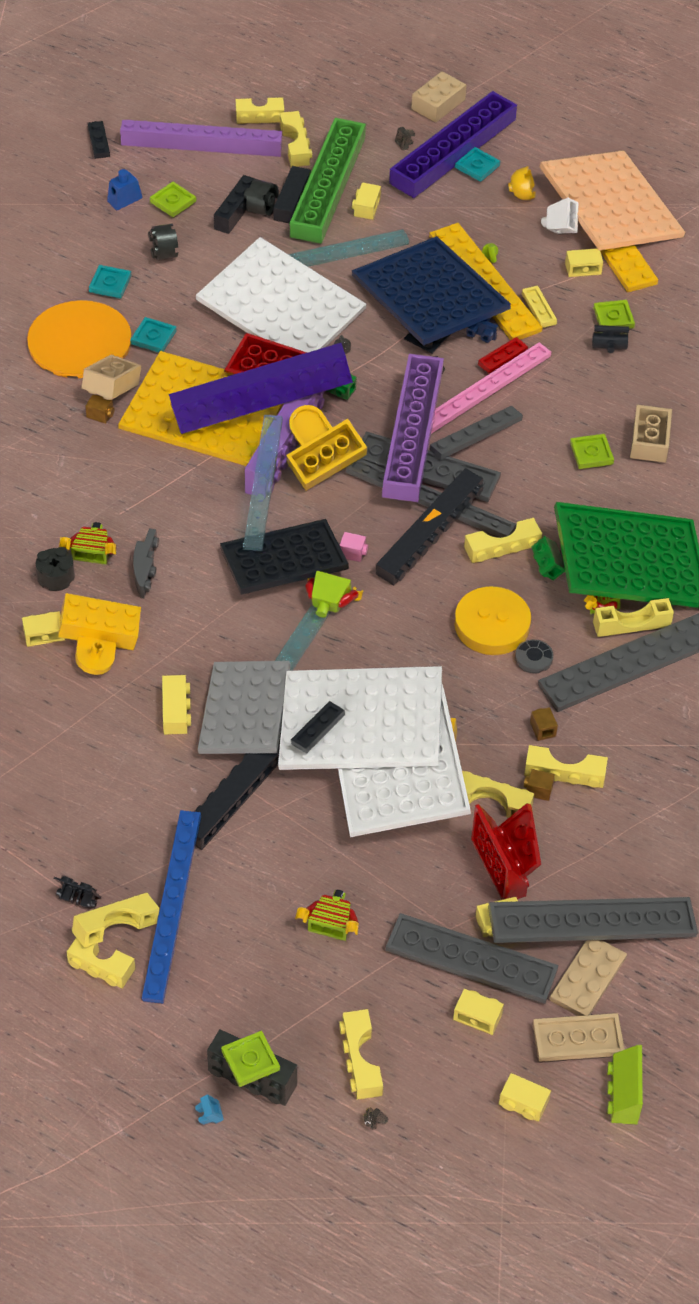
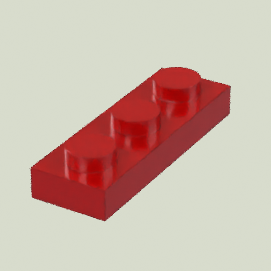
M515 337L479 359L478 366L488 374H491L528 350V346Z

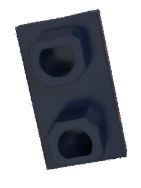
M490 318L467 327L466 335L473 338L477 334L481 336L483 342L489 343L491 340L495 341L497 339L498 325L491 323Z

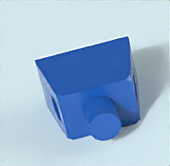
M126 169L119 170L118 176L109 181L107 201L116 211L143 198L138 180Z

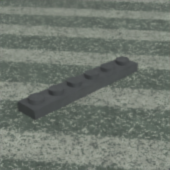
M511 405L430 444V451L438 458L443 459L522 421L523 415Z

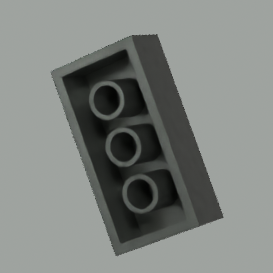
M219 1029L207 1049L208 1071L216 1077H223L228 1079L233 1085L239 1086L222 1053L221 1047L240 1040V1038ZM275 1055L280 1065V1071L246 1084L243 1087L255 1095H262L268 1098L274 1104L286 1106L297 1086V1064Z

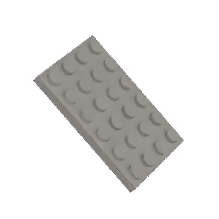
M290 661L214 662L198 744L199 754L277 753L283 716L286 671H290Z

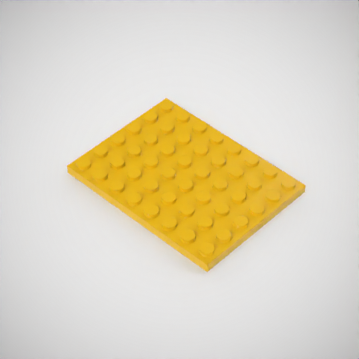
M160 351L118 426L119 429L247 466L284 403L181 434L169 394L228 377L231 374L225 373L224 369Z

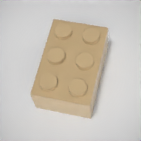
M440 72L412 94L411 109L436 123L465 100L466 84L444 72Z
M109 355L84 369L82 389L87 390L91 394H98L105 399L112 400L139 385L141 365Z
M637 405L630 458L666 463L672 409Z

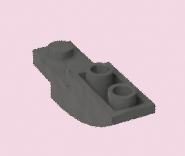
M149 528L144 542H136L133 556L135 584L140 598L143 599L146 592H150L151 578L155 577L157 570L154 566V549L158 548L159 538L157 537L156 529Z

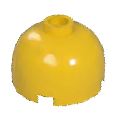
M529 166L517 169L511 176V182L508 183L509 191L513 192L520 200L536 198V191L532 192L535 184Z

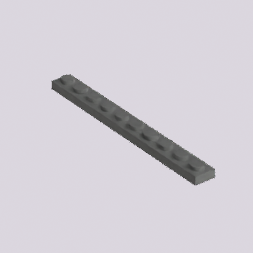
M359 459L347 466L346 473L383 488L386 469ZM421 485L419 501L417 503L429 507L442 492ZM473 505L465 508L457 519L500 538L511 535L516 529V523Z

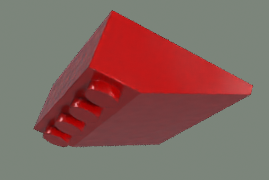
M246 333L224 372L234 375L307 352Z
M479 804L475 805L471 840L501 900L517 897V899L526 897L527 888L529 887L528 879L522 875L519 861L514 859L510 844H506L502 828H498L495 820Z

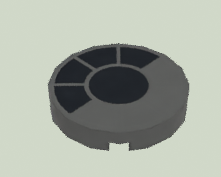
M531 639L522 642L517 647L515 660L522 670L536 674L550 668L554 654L552 648L547 643Z

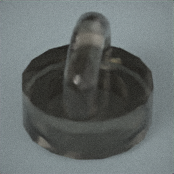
M340 335L334 344L342 343L344 352L347 354L351 350V342L344 338L343 335Z

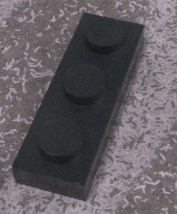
M103 121L88 122L87 127L94 159L110 157Z
M329 701L291 739V744L307 754L345 716V710Z

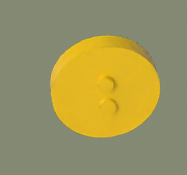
M493 586L477 588L467 593L457 605L455 612V631L463 644L478 653L486 655L510 653L516 650L522 642L526 641L529 635L531 624L530 609L527 603L511 590Z

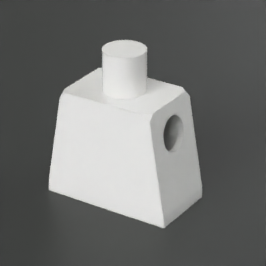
M565 198L548 206L547 216L541 219L542 226L558 234L577 233L579 202Z

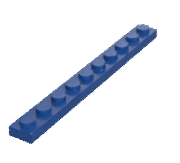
M180 810L142 994V1001L164 1004L201 819L200 812Z

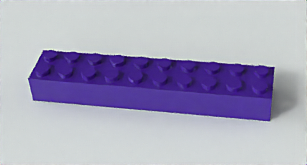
M494 91L490 92L391 167L389 184L415 198L453 169L455 163L474 147L479 149L515 121L517 104Z
M338 343L169 394L180 432L183 434L350 384L353 381L342 343Z

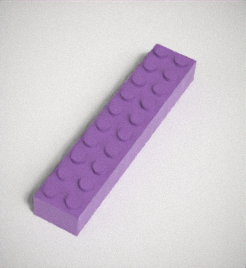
M416 354L408 355L383 480V498L412 502L419 501L443 373L444 358Z

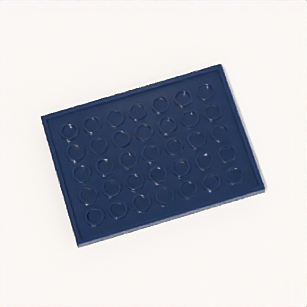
M437 236L352 270V276L423 345L511 309V303Z

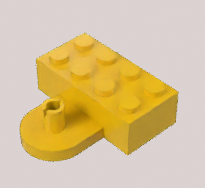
M312 405L300 406L291 414L289 420L290 430L301 447L287 454L286 460L305 491L367 455V446L349 419L332 428L322 411Z
M66 593L61 609L58 637L77 640L75 660L83 671L94 675L104 674L113 665L116 647L134 650L139 633L141 607Z

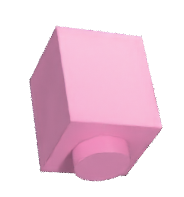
M344 532L340 548L346 559L361 562L363 555L366 556L368 551L366 536Z

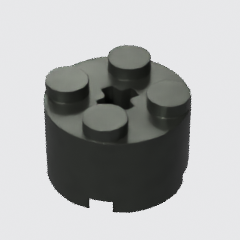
M253 179L249 189L247 188L244 193L246 211L267 216L272 215L275 199L279 197L278 186L271 182Z
M172 223L152 226L148 232L149 241H152L153 248H151L152 258L161 260L178 257V252L175 253V248H178V240L175 229H171L174 226Z
M51 548L40 551L37 554L35 565L37 580L40 586L43 588L47 587L50 591H61L68 588L72 580L74 581L75 573L73 558L66 548Z

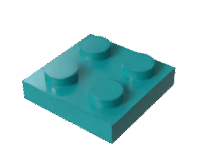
M474 147L455 163V168L481 182L500 166L501 161Z
M99 265L89 285V292L122 299L132 273L129 270Z
M145 317L130 341L135 346L158 353L160 351L164 352L177 329L174 325Z

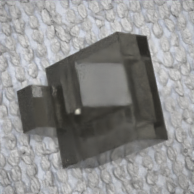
M399 127L395 142L402 150H407L409 145L413 144L411 137L415 136V132Z

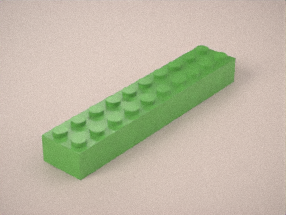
M334 118L290 221L291 238L322 244L364 143L365 123Z

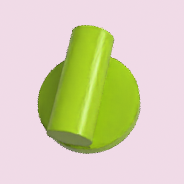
M493 243L486 244L482 249V253L487 259H490L491 263L497 262L498 247Z

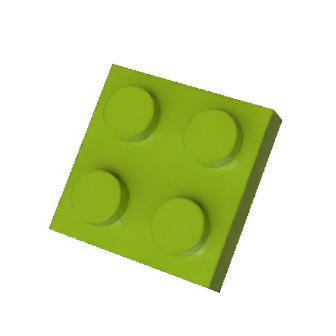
M171 182L150 197V202L171 217H175L194 204L196 196L175 182Z
M627 300L594 303L593 309L599 325L629 326V329L635 327Z
M605 434L570 439V445L579 469L614 464V457Z
M262 1030L221 1047L222 1053L239 1087L280 1071V1065Z

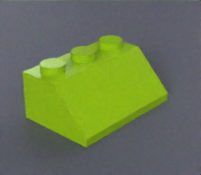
M636 1045L614 1053L612 1062H608L607 1075H611V1081H608L607 1094L611 1095V1101H608L607 1114H611V1123L638 1124L643 1105L642 1045Z

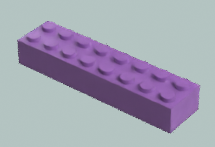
M324 391L284 403L245 467V493L262 499H266L268 494L272 493L275 482L281 478L282 470L288 466L286 455L296 450L299 444L290 430L289 420L291 414L295 409L304 405H312L322 409L325 401L323 398Z

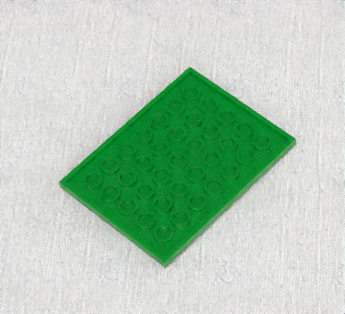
M563 502L555 503L554 511L569 593L644 602L669 598L671 605L699 608V543L693 519Z

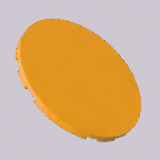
M87 300L64 302L45 310L33 321L27 337L29 353L33 360L44 370L47 369L53 372L54 375L66 378L68 376L83 378L85 368L109 355L122 359L125 358L131 345V329L124 316L108 305Z

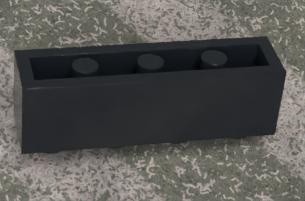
M297 166L291 167L274 206V221L290 224L310 177L311 169Z
M246 175L240 178L214 213V230L230 234L246 212L244 193L247 188L249 189L255 178Z

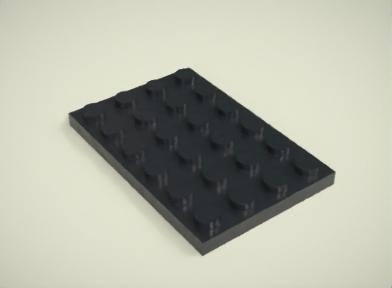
M326 519L220 543L222 554L241 595L314 578L317 571L331 574L349 569V563Z

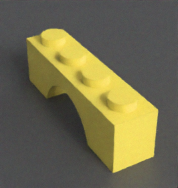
M299 111L280 113L282 135L295 140L288 144L290 167L310 165L312 149H309V138H306L307 131L306 128H303V117H300Z
M530 518L518 521L515 531L507 537L496 538L487 535L483 531L465 535L464 548L472 563L482 562L490 558L529 549L542 538V532L535 519Z
M669 598L651 600L644 608L631 613L619 612L614 606L595 608L593 624L597 637L659 629L672 624L674 612Z
M529 745L524 776H530L531 769L555 774L554 781L603 788L608 757L588 754L579 763L564 764L557 761L551 755L549 748Z
M462 771L469 804L479 798L494 799L504 807L507 818L512 816L526 803L531 804V806L533 805L534 793L528 790L515 788L506 783L496 782L487 777H480L471 772Z
M144 893L74 916L72 932L85 948L103 942L104 930L111 925L122 923L142 929L157 924L160 908L148 893Z
M366 1009L344 1012L342 1021H339L340 1034L345 1035V1040L342 1042L344 1053H348L349 1059L346 1060L348 1073L352 1072L353 1079H350L351 1092L356 1093L357 1100L383 1096L380 1067L366 1062L359 1053L362 1044L371 1039L372 1026L369 1011Z

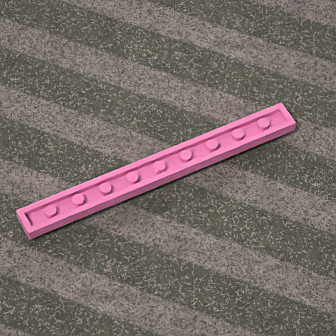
M539 342L436 408L431 434L551 357V351Z

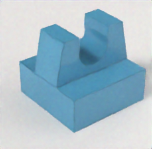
M208 1094L200 1098L201 1102L195 1106L196 1111L204 1112V1115L198 1118L199 1123L204 1125L215 1122L217 1124L224 1120L219 1100Z

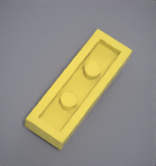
M533 286L522 289L523 298L542 328L556 325L557 319L539 287Z

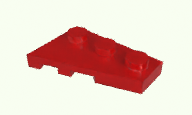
M526 803L500 824L498 828H502L506 844H510L514 859L519 861L522 875L527 877L542 864L532 806Z

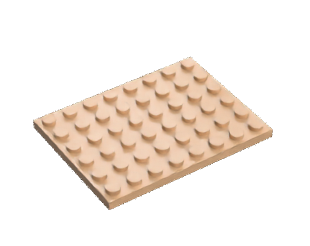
M625 151L549 160L540 163V169L562 199L570 198L579 202L578 222L598 250L684 237L685 231Z

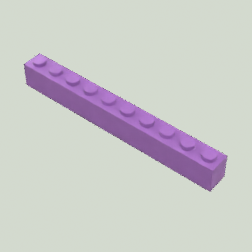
M122 120L120 129L121 145L275 157H281L282 131L135 120Z

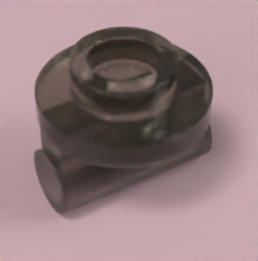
M369 1107L366 1109V1113H364V1122L367 1127L370 1126L374 1130L377 1129V1124H386L388 1117L380 1109L376 1108L373 1110Z

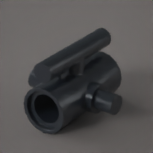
M594 325L592 348L607 349L609 353H613L614 349L627 350L629 326Z

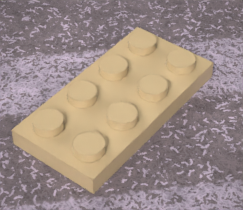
M586 940L551 994L550 1001L577 1016L591 1015L625 961L627 953L602 940Z
M618 1013L533 1019L539 1062L613 1056L614 1053L625 1050Z

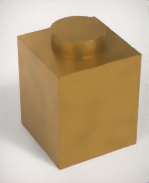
M92 394L85 405L86 417L106 424L109 418H112L114 415L113 401L102 396Z
M539 708L531 712L530 724L537 741L556 737L558 724L551 708Z
M531 769L530 776L525 777L523 787L527 788L529 792L534 793V798L549 801L555 774Z

